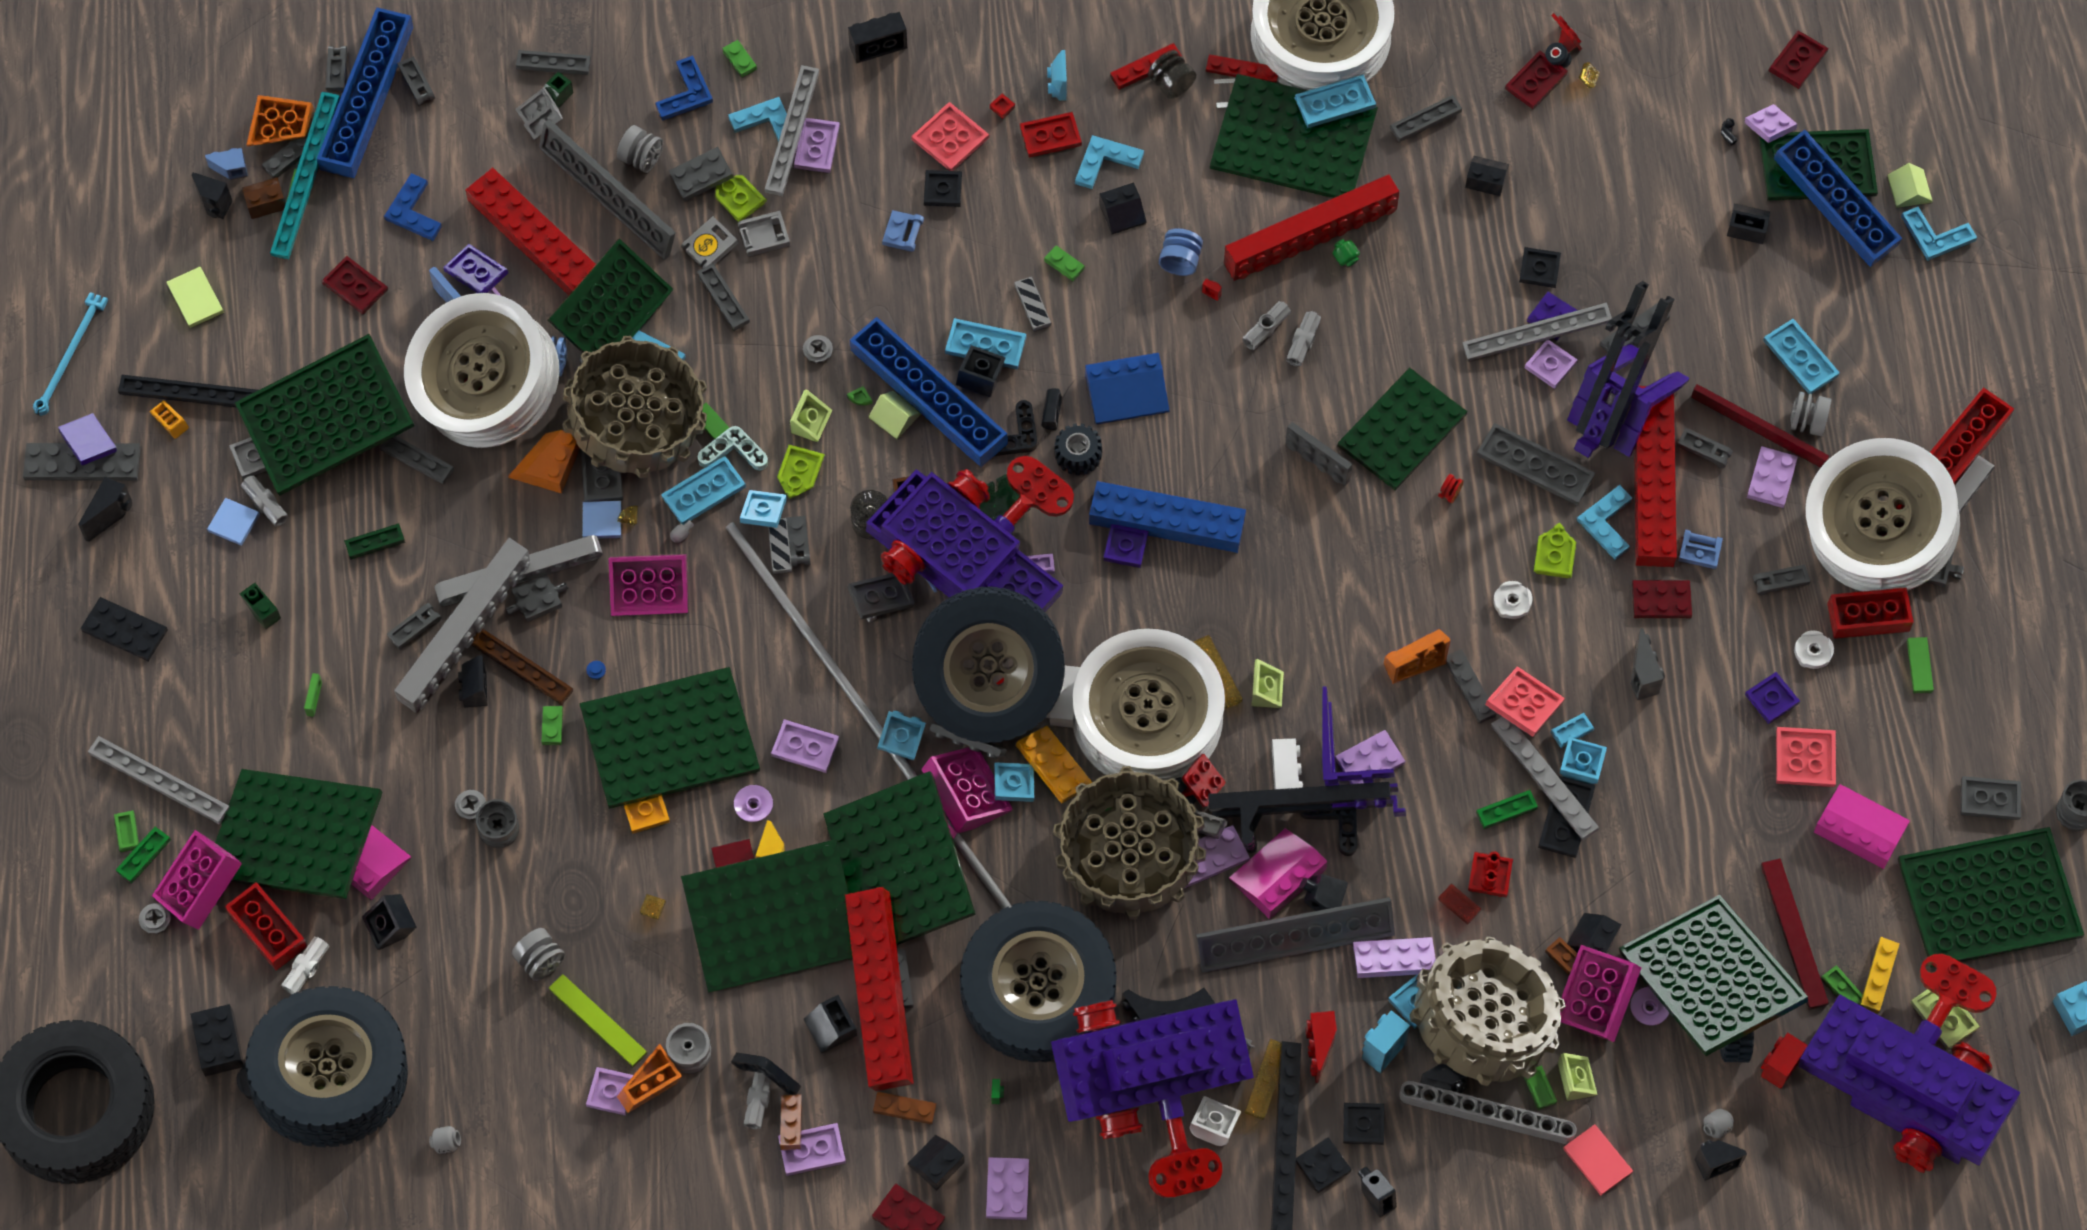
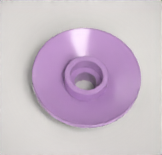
M749 785L742 788L734 799L735 812L741 819L748 822H758L765 819L773 808L771 794L767 789L758 785ZM752 804L757 805V807L754 809H752L750 806Z
M1648 987L1638 990L1631 999V1012L1635 1019L1642 1024L1658 1025L1665 1021L1669 1015L1668 1010ZM1651 1006L1653 1010L1648 1011L1646 1007Z

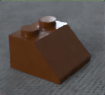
M278 177L242 187L251 219L284 210L286 203Z

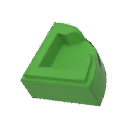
M864 386L847 394V398L857 405L873 403Z

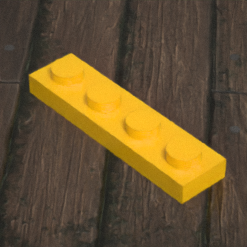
M1880 937L1860 1002L1862 1007L1876 1014L1880 1012L1900 944Z

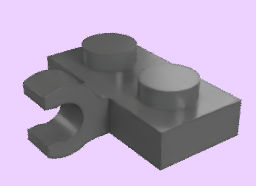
M1952 554L1945 566L1926 583L1945 587L1948 574L1953 578L1961 579L1964 567L1951 564Z

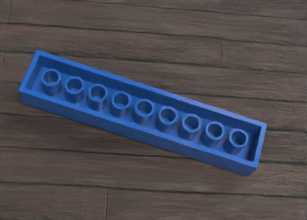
M376 7L318 154L317 162L320 170L355 178L397 71V63L401 61L412 33L413 23L410 15Z
M878 317L874 318L850 339L851 351L980 467L985 465L1008 444L1007 433Z

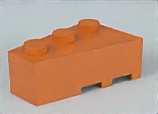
M661 1044L656 1047L617 1096L627 1113L673 1087L682 1077Z

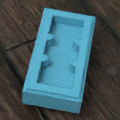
M1582 713L1552 729L1550 733L1559 747L1562 748L1567 745L1569 737L1579 739L1594 731V727L1585 713Z

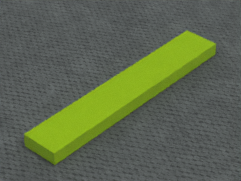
M562 974L549 987V990L633 1068L648 1054L641 1045L565 975Z

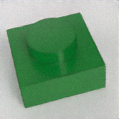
M992 1079L991 1101L992 1104H1000V1098H1004V1086H1000V1079Z

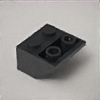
M1734 203L1727 236L1763 244L1769 223L1770 211Z
M839 995L820 1003L804 1018V1022L821 1054L857 1036L856 1026Z

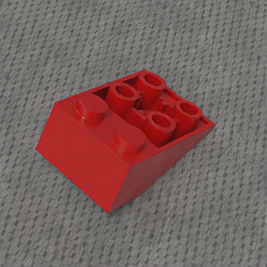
M1334 1011L1310 1013L1309 1020H1306L1305 1034L1306 1039H1309L1308 1056L1311 1058L1312 1064L1310 1065L1311 1077L1315 1076V1083H1319L1335 1042L1337 1027Z

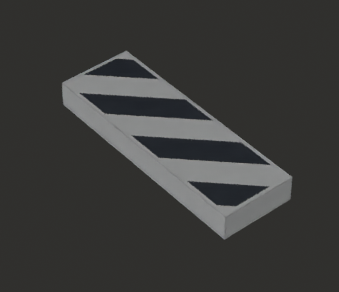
M1029 277L1014 282L1033 331L1051 326V321L1033 278Z
M780 518L777 528L768 527L773 574L792 572L787 519Z

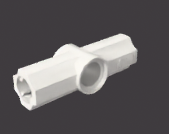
M314 936L303 954H299L295 958L292 970L281 985L290 994L299 992L306 980L313 977L316 973L319 961L329 948V945L324 940Z

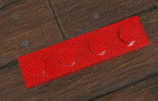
M1172 43L1110 72V77L1120 90L1182 61V55L1175 44Z
M1209 54L1205 72L1232 77L1240 74L1277 83L1278 75L1266 64Z

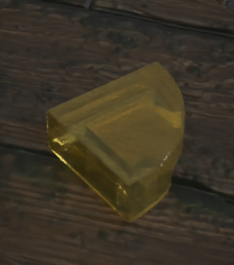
M629 506L621 511L617 522L630 525L637 524L638 506Z

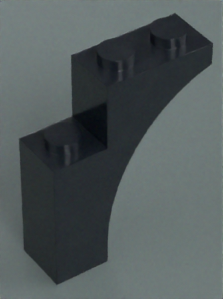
M1205 988L1185 998L1172 1001L1147 999L1128 989L1122 993L1121 1001L1124 1009L1130 1011L1133 1015V1021L1215 1003Z

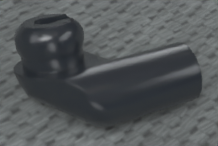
M1727 118L1722 123L1721 135L1732 146L1738 141L1732 134L1735 122L1733 119Z

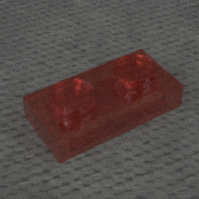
M1452 883L1438 897L1442 904L1467 925L1481 912V908Z

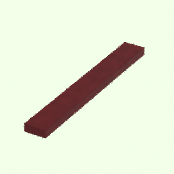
M1698 384L1694 387L1691 398L1821 468L1829 459V455L1708 389Z
M1781 858L1762 862L1761 867L1801 988L1808 996V1009L1827 1006L1829 1002Z

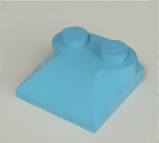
M1061 50L1053 63H1051V67H1047V78H1051V83H1048V94H1052V97H1056L1059 101L1066 100L1065 50Z
M1569 737L1560 774L1563 777L1587 784H1597L1607 747Z

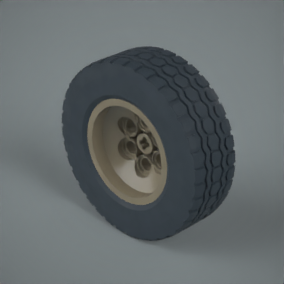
M978 587L968 589L951 596L939 604L922 624L913 649V682L922 706L938 725L942 726L943 729L962 739L965 738L974 742L996 743L1004 740L1008 741L1027 733L1029 730L1031 731L1047 717V714L1055 706L1061 693L1065 676L1062 642L1052 620L1031 599L1005 588ZM980 642L984 648L981 651H975L973 645ZM995 642L1003 644V648L1000 651H995L992 648ZM1010 658L1013 660V665L1005 667L1002 664L1003 660ZM970 659L974 662V666L966 668L963 665L964 661ZM986 659L993 661L992 667L984 666ZM1001 675L1004 681L1001 684H996L993 678ZM976 676H982L985 679L981 685L975 684L973 680Z
M1026 901L1025 904L1021 902L1013 904L1010 908L1008 906L1000 910V913L996 912L990 916L988 921L986 920L975 931L968 942L960 967L962 1005L973 1029L993 1049L998 1052L1001 1051L1002 1054L1008 1057H1015V1059L1021 1061L1028 1060V1062H1050L1051 1059H1054L1051 1041L1091 1032L1089 1030L1077 1033L1076 1030L1079 1029L1077 1016H1073L1074 1008L1113 1000V1003L1115 1001L1116 964L1106 938H1104L1102 932L1098 927L1096 928V925L1089 918L1086 919L1085 915L1078 911L1075 912L1071 907L1066 905L1063 907L1062 904L1055 902ZM1039 961L1045 962L1046 967L1038 968L1036 963ZM1024 968L1028 973L1026 975H1019L1017 971ZM1057 973L1060 974L1062 978L1056 981L1053 980L1051 976ZM1035 981L1041 983V987H1038V985L1035 984ZM1021 987L1025 992L1019 995L1014 990ZM1054 992L1057 993L1059 997L1055 1000H1052L1048 997V995ZM1036 999L1040 1001V1005L1037 1007L1031 1006L1030 1001Z
M339 986L309 988L279 1001L277 1006L274 1005L267 1011V1015L264 1014L259 1020V1025H256L246 1051L247 1079L257 1111L275 1132L277 1131L278 1134L286 1139L289 1138L290 1141L298 1144L301 1142L302 1145L338 1147L339 1144H351L354 1140L357 1142L365 1138L367 1134L371 1135L377 1131L378 1127L381 1128L387 1122V1118L390 1119L395 1113L406 1089L408 1078L407 1056L404 1039L397 1022L381 1003L376 1002L369 995L365 996L364 993L357 990L352 991L350 988L342 987L341 989ZM334 1052H339L337 1055H331ZM313 1056H319L317 1059H311ZM348 1065L352 1066V1067L349 1068V1069L344 1068L345 1066H348ZM306 1073H311L310 1076H304ZM338 1083H345L342 1086L337 1085ZM320 1086L325 1087V1088H323V1089H321V1090H318V1089H317V1088L320 1087Z

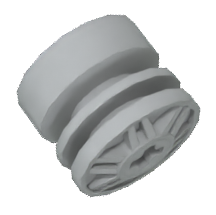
M633 125L625 132L619 143L617 159L628 165L633 164L636 169L648 173L655 166L661 155L664 144L663 139L655 137L651 133L647 135V131Z
M1799 392L1791 412V430H1796L1797 423H1801L1800 432L1804 431L1806 425H1810V434L1822 437L1830 410L1831 398L1819 396L1816 403H1812V394H1809L1806 402L1803 401L1804 392Z
M544 928L535 929L524 936L515 945L511 953L519 965L525 966V972L529 974L533 981L541 980L550 975L560 966L565 958L564 951L559 949L557 943H552V937Z

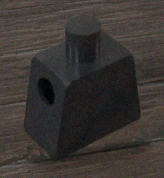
M1324 874L1313 876L1311 879L1305 877L1300 883V888L1307 891L1304 898L1305 903L1315 911L1341 907L1348 886V882Z
M1368 1167L1362 1168L1358 1172L1361 1178L1362 1193L1381 1218L1397 1208L1396 1190L1378 1169L1371 1172Z

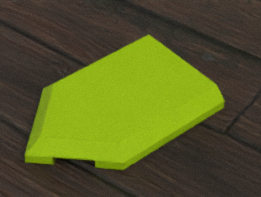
M735 175L734 178L716 186L715 198L738 222L746 219L767 201L743 175Z
M788 445L777 479L789 499L814 487L825 454Z
M1558 523L1551 530L1538 537L1534 572L1536 574L1561 578L1572 577L1576 541L1569 536L1561 523Z

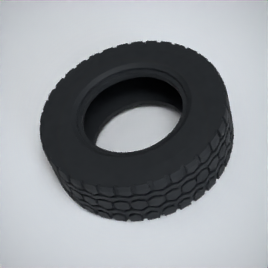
M83 1020L53 1022L46 1024V1027L41 1026L33 1030V1033L30 1034L29 1032L23 1036L20 1042L17 1041L11 1047V1050L6 1052L2 1058L3 1061H0V1142L9 1155L20 1167H23L30 1174L50 1182L58 1183L59 1181L61 1184H71L72 1182L79 1184L85 1183V1181H94L98 1177L111 1174L112 1170L116 1171L122 1167L124 1162H128L133 1157L132 1154L138 1151L142 1145L141 1142H144L147 1137V1130H150L153 1120L151 1117L154 1115L155 1107L153 1105L155 1104L152 1081L133 1046L114 1030H110L101 1024L97 1025L95 1022H84ZM87 1068L101 1073L109 1080L111 1095L108 1108L102 1118L90 1129L72 1136H56L36 1126L34 1120L36 1097L42 1086L54 1075L68 1069Z

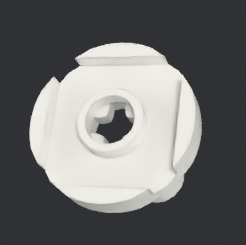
M1517 581L1505 582L1500 585L1494 594V607L1502 618H1521L1526 616L1531 608L1532 594L1528 588L1522 586V583ZM1511 596H1513L1514 599H1518V601L1515 602V604H1512L1508 601L1510 600Z
M1807 631L1797 640L1794 653L1802 667L1819 669L1829 664L1834 653V646L1830 638L1824 636L1822 632ZM1812 646H1815V649H1819V651L1812 653L1810 649Z

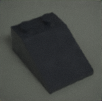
M104 477L78 524L85 541L89 542L123 518L126 511L128 512L131 509L132 499L125 484Z

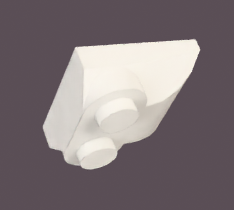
M1204 1096L1189 1129L1197 1138L1217 1146H1224L1229 1141L1241 1111Z

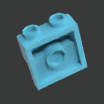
M889 711L877 749L914 760L926 723L917 717H906L899 711Z

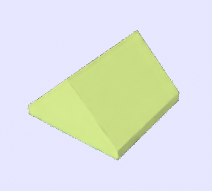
M1908 163L1888 174L1887 177L1896 208L1932 203L1924 169Z
M807 389L804 390L790 420L791 433L818 442L832 409Z
M891 391L879 396L869 415V419L898 439L921 413L896 392Z
M1256 659L1254 664L1252 706L1281 708L1284 672L1259 659Z
M1567 1053L1561 1054L1558 1067L1566 1100L1570 1101L1598 1095L1589 1058Z

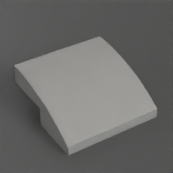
M542 88L515 109L534 140L542 135L544 122L550 120L556 124L563 119L546 88Z

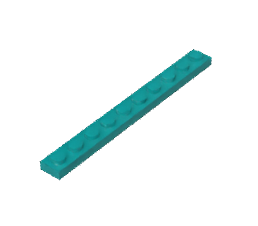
M321 92L271 248V256L288 260L290 258L318 171L317 157L340 101V96L337 94Z

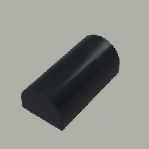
M1051 388L1046 391L1041 426L1044 429L1056 431L1058 427L1062 402L1059 389Z

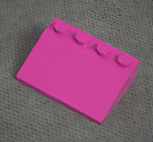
M687 554L608 558L611 616L688 613Z
M968 747L932 756L921 769L923 773L929 771L933 773L943 809L957 834L973 830L1013 810L1009 801L995 800L994 775L981 752L973 751Z
M1839 784L1819 819L1814 833L1884 869L1910 820Z
M371 825L351 885L372 901L411 859V856Z
M1285 828L1231 875L1229 880L1270 920L1304 890L1300 888L1302 879L1305 877L1311 879L1313 876L1322 874L1327 868L1328 861L1314 847Z
M194 830L152 897L181 922L199 930L242 863L206 836Z
M1581 945L1561 997L1564 999L1566 1006L1560 1012L1561 1023L1614 1042L1639 977L1641 967L1630 961Z

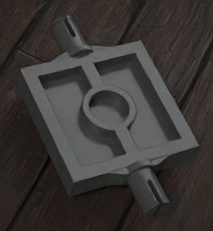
M547 574L513 588L512 593L516 604L507 607L506 611L508 615L520 611L526 621L530 622L562 608L558 593L569 588L566 582L554 586Z

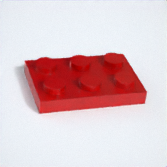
M1073 112L1020 123L1021 134L1029 158L1082 146Z

